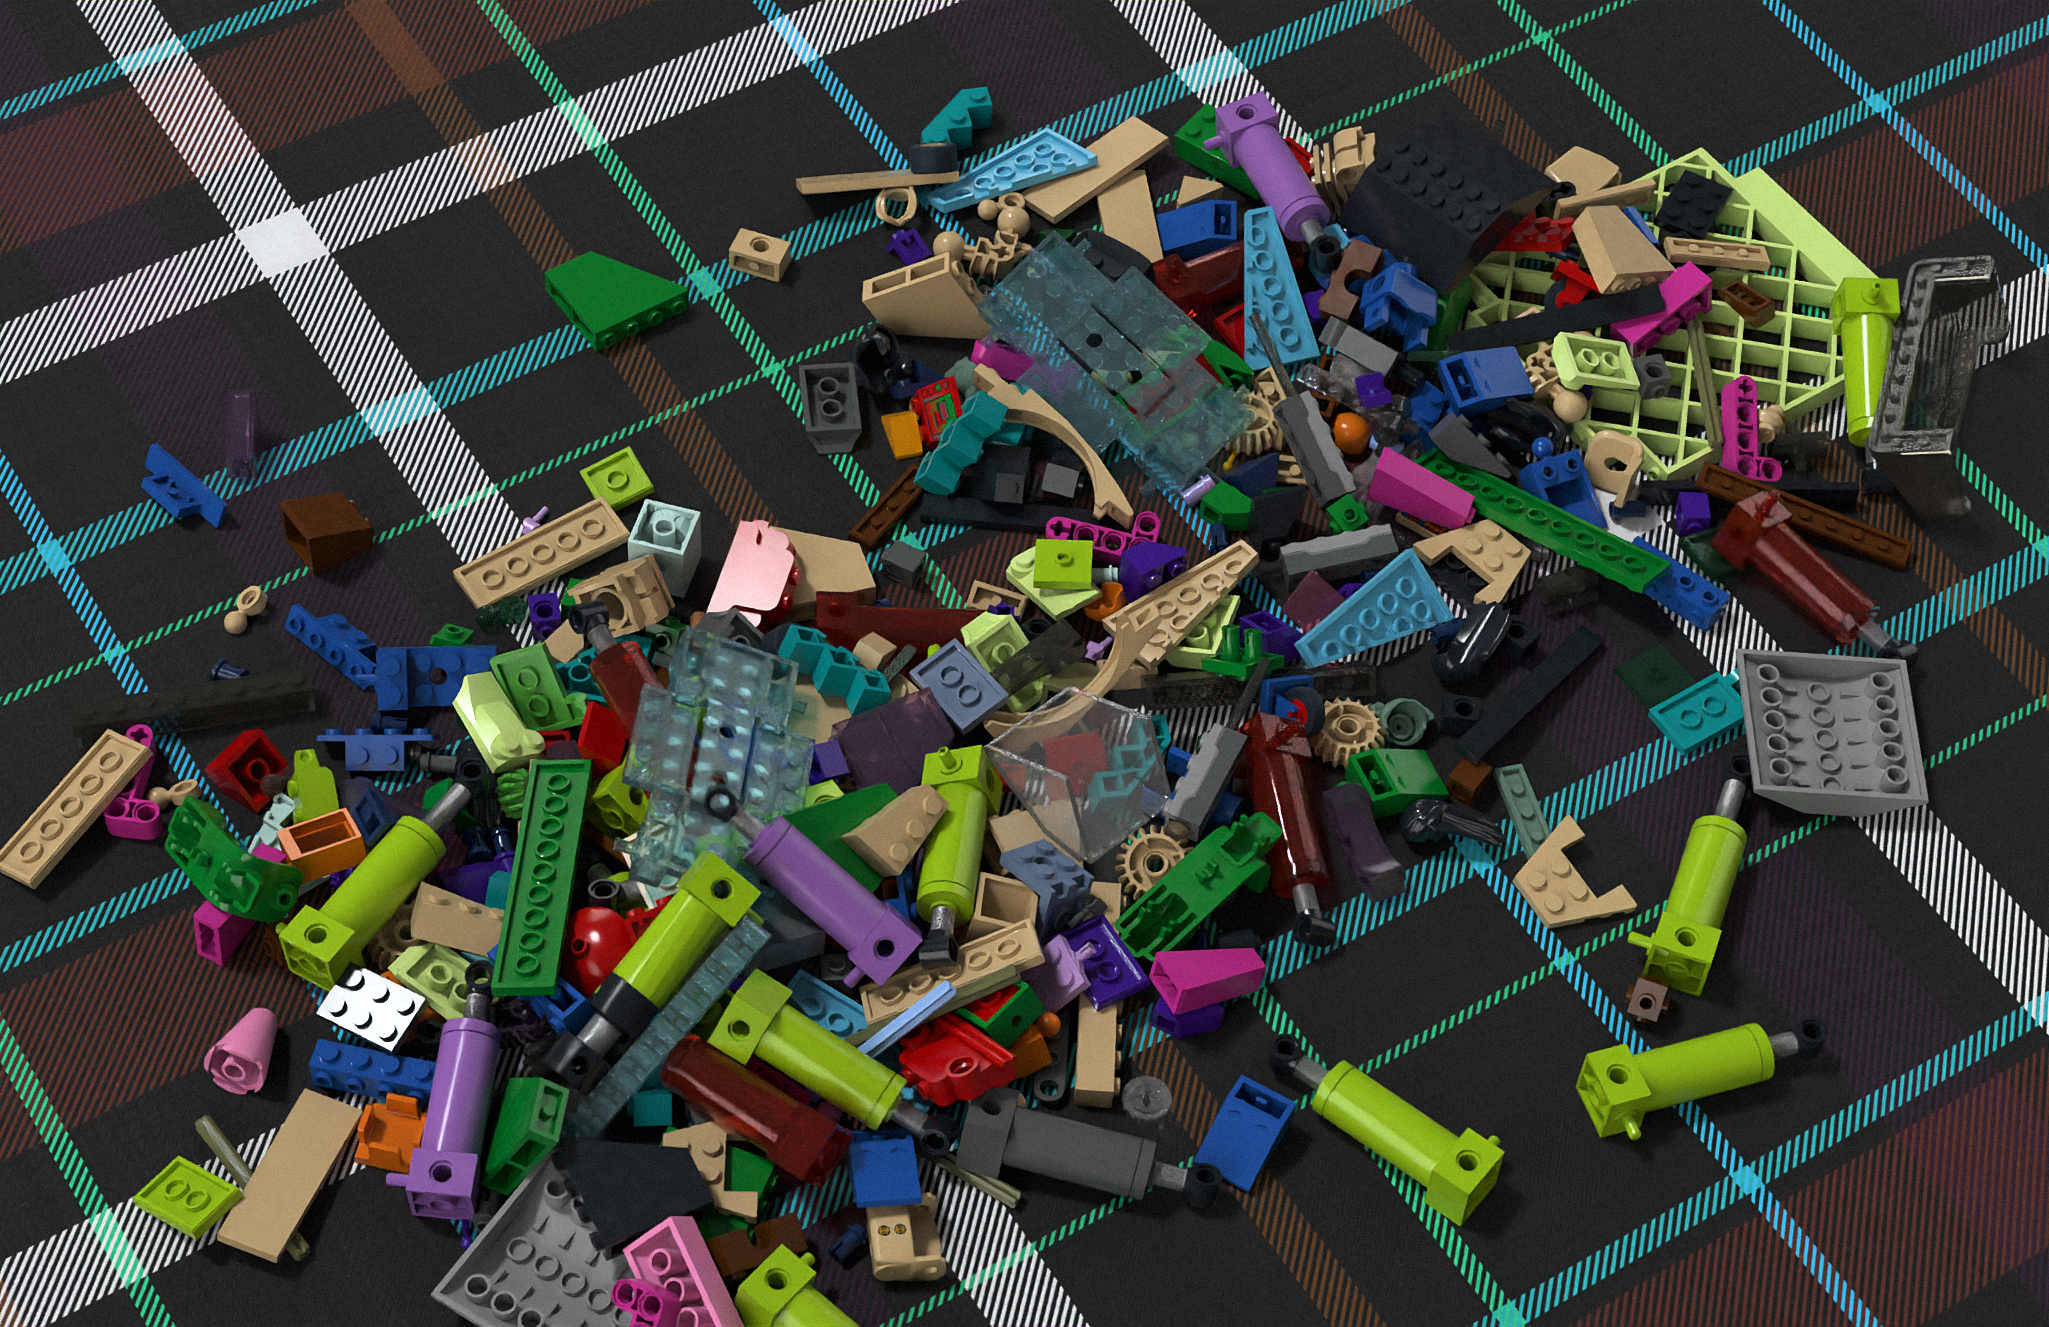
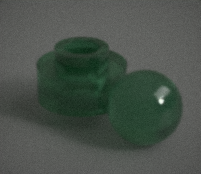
M506 596L498 602V608H493L490 605L480 606L475 612V621L483 628L494 626L498 619L509 625L519 624L526 617L527 605L520 597Z

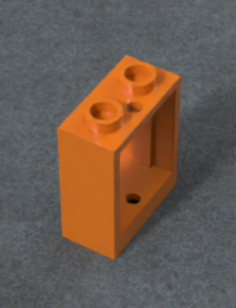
M346 807L276 831L281 851L287 855V864L293 865L302 871V884L359 865L367 856L366 849L370 848Z

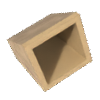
M980 871L974 914L971 920L963 925L959 942L962 944L969 943L1028 918H1031L1035 925L1038 893L1022 881Z

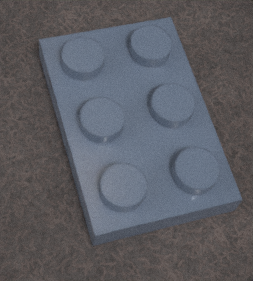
M956 638L909 672L911 679L963 735L1010 701L1009 694Z

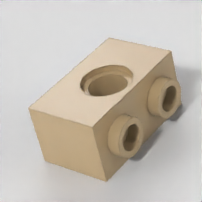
M740 228L729 249V268L778 283L791 261V242Z

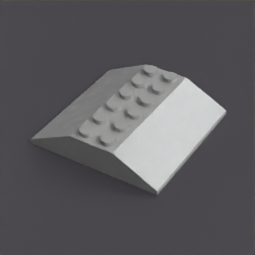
M1736 649L1754 793L1802 813L1864 817L1928 803L1929 799L1906 660Z
M552 1149L527 1175L431 1293L432 1298L478 1327H629L634 1314L617 1307L612 1300L611 1293L614 1284L618 1280L636 1278L625 1254L606 1261L601 1250L598 1252L594 1250L589 1237L592 1231L588 1224L583 1225L576 1210L579 1204L575 1197L570 1199L563 1182L566 1180L563 1171H556L551 1159V1154L555 1153V1150Z

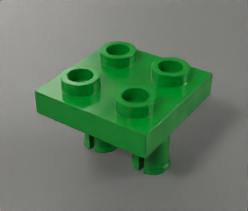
M1238 625L1222 626V651L1219 654L1201 659L1202 670L1214 672V676L1217 677L1236 676V680L1239 681L1252 680L1254 675H1270L1272 670L1284 667V655L1263 652V630L1245 629V647L1240 648V626Z

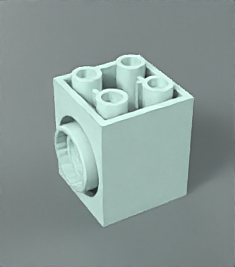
M645 499L627 541L628 561L653 553L670 594L684 598L701 558V512Z

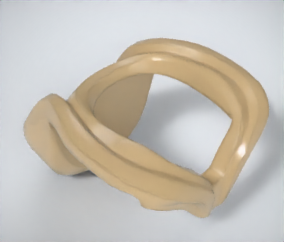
M915 185L883 188L876 199L875 208L878 218L895 226H903L907 221L911 220L915 216L917 209ZM887 198L901 202L908 201L906 212L901 218L895 219L887 215Z

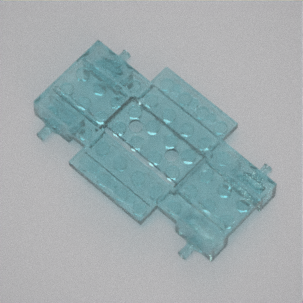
M1053 230L977 305L978 315L991 329L980 343L986 349H989L1000 338L1017 352L1021 350L1034 364L1016 380L1017 385L1025 392L1031 388L1060 413L1098 456L1115 439L1136 457V464L1149 477V480L1138 489L1145 498L1156 487H1159L1177 500L1181 496L1180 493L1186 491L1195 482V475L1230 440L1234 442L1253 423V413L1241 403L1251 392L1248 388L1246 389L1245 385H1242L1232 395L1195 360L1212 343V338L1137 268L1132 265L1113 284L1082 256L1092 247V244L1086 238L1074 248L1058 232ZM1094 306L1098 311H1100L1127 338H1129L1141 351H1143L1155 364H1157L1169 377H1171V379L1169 380L1159 369H1157L1145 356H1143L1131 343H1129L1092 307ZM1093 333L1099 334L1102 337L1101 345L1095 348L1088 346L1086 343L1087 337ZM1059 339L1063 341L1109 387L1113 388L1138 412L1135 415L1131 411L1129 412L1059 346L1057 341ZM1133 370L1140 372L1142 375L1141 382L1136 385H1132L1126 380V375Z
M687 625L676 645L673 657L655 652L652 659V664L668 668L670 677L667 690L644 683L641 689L621 783L650 792L646 816L638 829L634 843L616 837L612 850L630 855L631 866L628 879L658 888L665 874L681 879L703 851L713 852L761 892L759 897L772 901L775 888L761 885V876L742 860L744 853L749 848L747 846L749 841L740 832L738 833L735 828L731 827L730 824H724L721 820L710 816L705 810L704 797L708 788L716 784L711 779V774L716 773L723 776L726 781L725 785L729 786L740 800L753 725L756 724L743 790L742 806L763 824L778 815L804 808L815 740L787 731L791 710L804 715L808 704L793 698L799 663ZM701 706L706 709V715L703 719V731L699 740V751L694 765L695 771L689 793L686 792V780ZM727 727L731 729L735 737H724L720 733V728ZM716 794L711 799V804L718 809L726 807L729 803V799L723 794ZM718 881L713 889L718 891L719 895L722 892V884Z

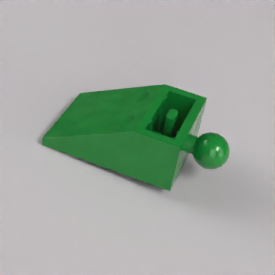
M1374 748L1349 756L1344 776L1346 781L1338 783L1333 792L1335 800L1342 805H1349L1357 799L1368 822L1404 812L1413 801L1419 799L1444 800L1449 798V793L1426 751L1418 749Z

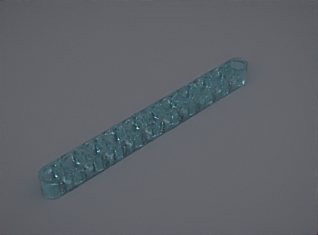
M746 915L561 1127L559 1138L596 1140L772 937V934L750 915Z

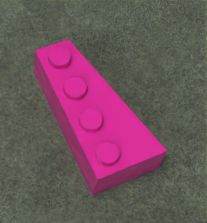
M1690 261L1683 267L1676 268L1663 283H1658L1665 311L1611 324V340L1625 342L1629 356L1633 359L1658 344L1663 334L1668 337L1674 334L1682 322L1688 325L1690 320L1695 321V314L1701 311L1706 314L1711 311L1712 279Z

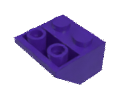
M1150 541L1141 542L1123 551L1121 554L1118 583L1122 584L1127 600L1132 603L1186 572L1188 551L1185 548Z
M1265 610L1239 618L1243 641L1245 629L1263 630V652L1284 655V664L1292 659H1303L1294 644L1305 636L1304 634Z

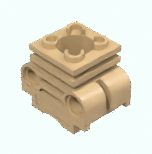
M1361 126L1341 130L1334 135V157L1329 143L1323 144L1324 160L1319 146H1313L1314 157L1310 158L1311 169H1315V176H1311V182L1319 192L1332 217V200L1339 217L1343 210L1342 198L1346 205L1365 169L1379 156L1375 133L1364 135Z
M653 553L607 568L600 575L586 579L567 591L569 596L573 595L576 604L601 599L608 608L610 615L608 628L614 638L640 631L646 626L659 622L670 614L669 609L675 607Z

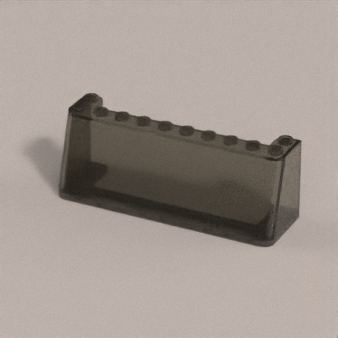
M1992 255L1923 259L1913 263L1909 269L1900 307V315L1896 323L1868 447L1872 457L1916 515L1923 520L1970 518L1972 507L1970 500L1964 495L1955 463V456L1980 345L2000 344L2006 340L2010 330V321Z

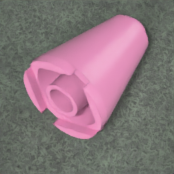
M266 1008L252 1009L209 1050L204 1059V1068L206 1072L209 1069L215 1076L213 1081L218 1086L236 1094H246L248 1090L254 1089L255 1093L262 1088L266 1080L278 1028V1019L274 1013Z

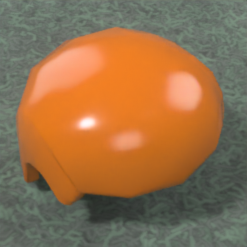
M1352 412L1341 413L1335 416L1330 426L1331 434H1335L1334 444L1345 453L1353 455L1363 452L1371 435L1370 428L1364 418Z
M1117 582L1103 583L1101 585L1103 597L1083 607L1086 616L1094 621L1102 622L1104 618L1125 607L1126 598L1122 584Z

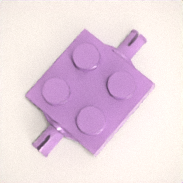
M1058 935L1041 948L1045 959L1044 963L1019 973L1020 980L1031 986L1046 1009L1043 1013H1056L1091 986L1085 975L1083 965L1085 960L1097 952L1090 942L1075 952L1071 949L1066 938Z

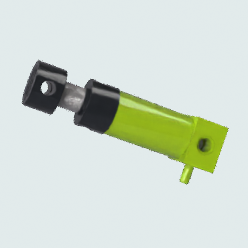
M703 851L676 883L675 886L679 889L678 892L616 968L610 971L595 992L588 998L587 1002L595 1009V1015L591 1017L590 1022L584 1026V1029L578 1033L579 1035L575 1037L569 1031L564 1030L541 1058L542 1062L587 1098L612 1068L603 1059L604 1054L616 1043L615 1041H617L621 1034H626L633 1040H637L643 1030L658 1014L660 1007L726 926L734 927L741 918L745 919L755 929H759L764 924V919L750 908L761 892L715 853ZM719 881L723 888L721 894L716 897L713 889ZM577 1056H581L582 1065L578 1070L572 1071V1060Z

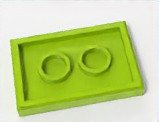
M177 1156L138 1192L132 1200L136 1207L191 1238L198 1240L243 1197L240 1188L185 1158Z

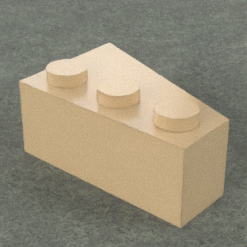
M929 784L911 787L884 806L881 811L861 822L862 824L851 832L841 836L840 839L882 877L900 875L950 803Z
M421 881L411 912V937L489 957L487 953L499 943L504 910L484 906Z

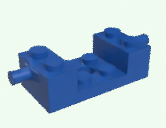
M498 645L379 647L376 651L377 667L374 674H356V680H368L357 681L356 686H374L377 693L378 710H408L409 707L453 706L452 703L457 697L466 675L491 671L496 679L489 661L493 656L498 655ZM433 669H443L447 673V680L442 684L434 683L430 677Z

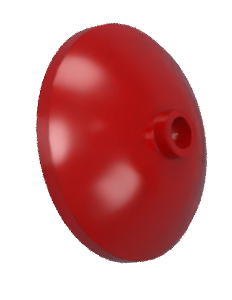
M586 907L574 912L568 918L559 976L586 999L595 992L610 971L616 968L632 948L625 926L622 924V920L625 919L618 913L605 907ZM584 943L582 950L578 951L580 945Z

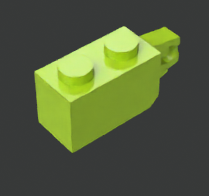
M314 749L296 751L294 754V774L287 783L289 798H294V825L339 810L333 772L327 767H320Z

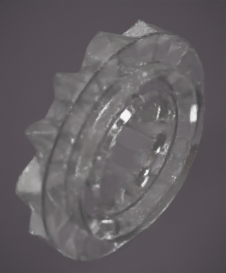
M1137 1077L1128 1082L1123 1089L1124 1110L1131 1114L1132 1119L1137 1117L1142 1119L1144 1123L1152 1119L1158 1121L1161 1116L1167 1115L1172 1103V1094L1168 1086L1155 1077ZM1146 1091H1149L1151 1100L1148 1107L1143 1105L1142 1100L1144 1095H1146Z

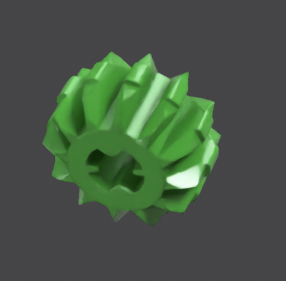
M509 769L507 772H503L502 776L497 779L498 787L495 789L498 793L497 800L501 803L500 810L505 811L507 818H522L529 769Z

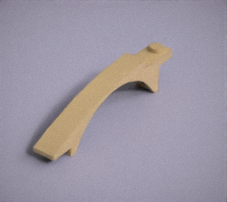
M980 363L974 369L973 384L1008 407L1005 414L1006 423H1020L1040 428L1055 435L1070 446L1086 466L1093 484L1095 500L1093 516L1100 521L1107 513L1129 530L1132 527L1134 512L1125 495L1096 452L1073 426L1031 388L1022 395L1015 385H1009L1001 379L997 371L992 368L988 369Z
M1154 601L1130 618L1123 610L1116 615L1115 639L1109 657L1097 676L1079 693L1047 709L1025 713L996 711L983 721L984 727L995 739V741L984 748L989 759L992 762H1008L1019 753L1026 752L1035 742L1043 749V741L1056 739L1080 720L1119 681L1151 639L1163 620Z

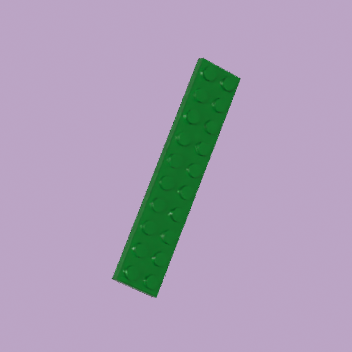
M1436 447L1414 461L1416 464L1475 496L1471 507L1475 508L1476 512L1482 514L1486 519L1490 518L1506 526L1510 531L1518 532L1530 538L1534 543L1542 544L1554 550L1557 554L1578 562L1583 567L1603 574L1605 578L1615 580L1627 586L1631 591L1642 594L1670 572L1671 562L1481 469L1451 460L1442 450Z
M592 759L532 760L491 983L493 996L556 995L593 773Z

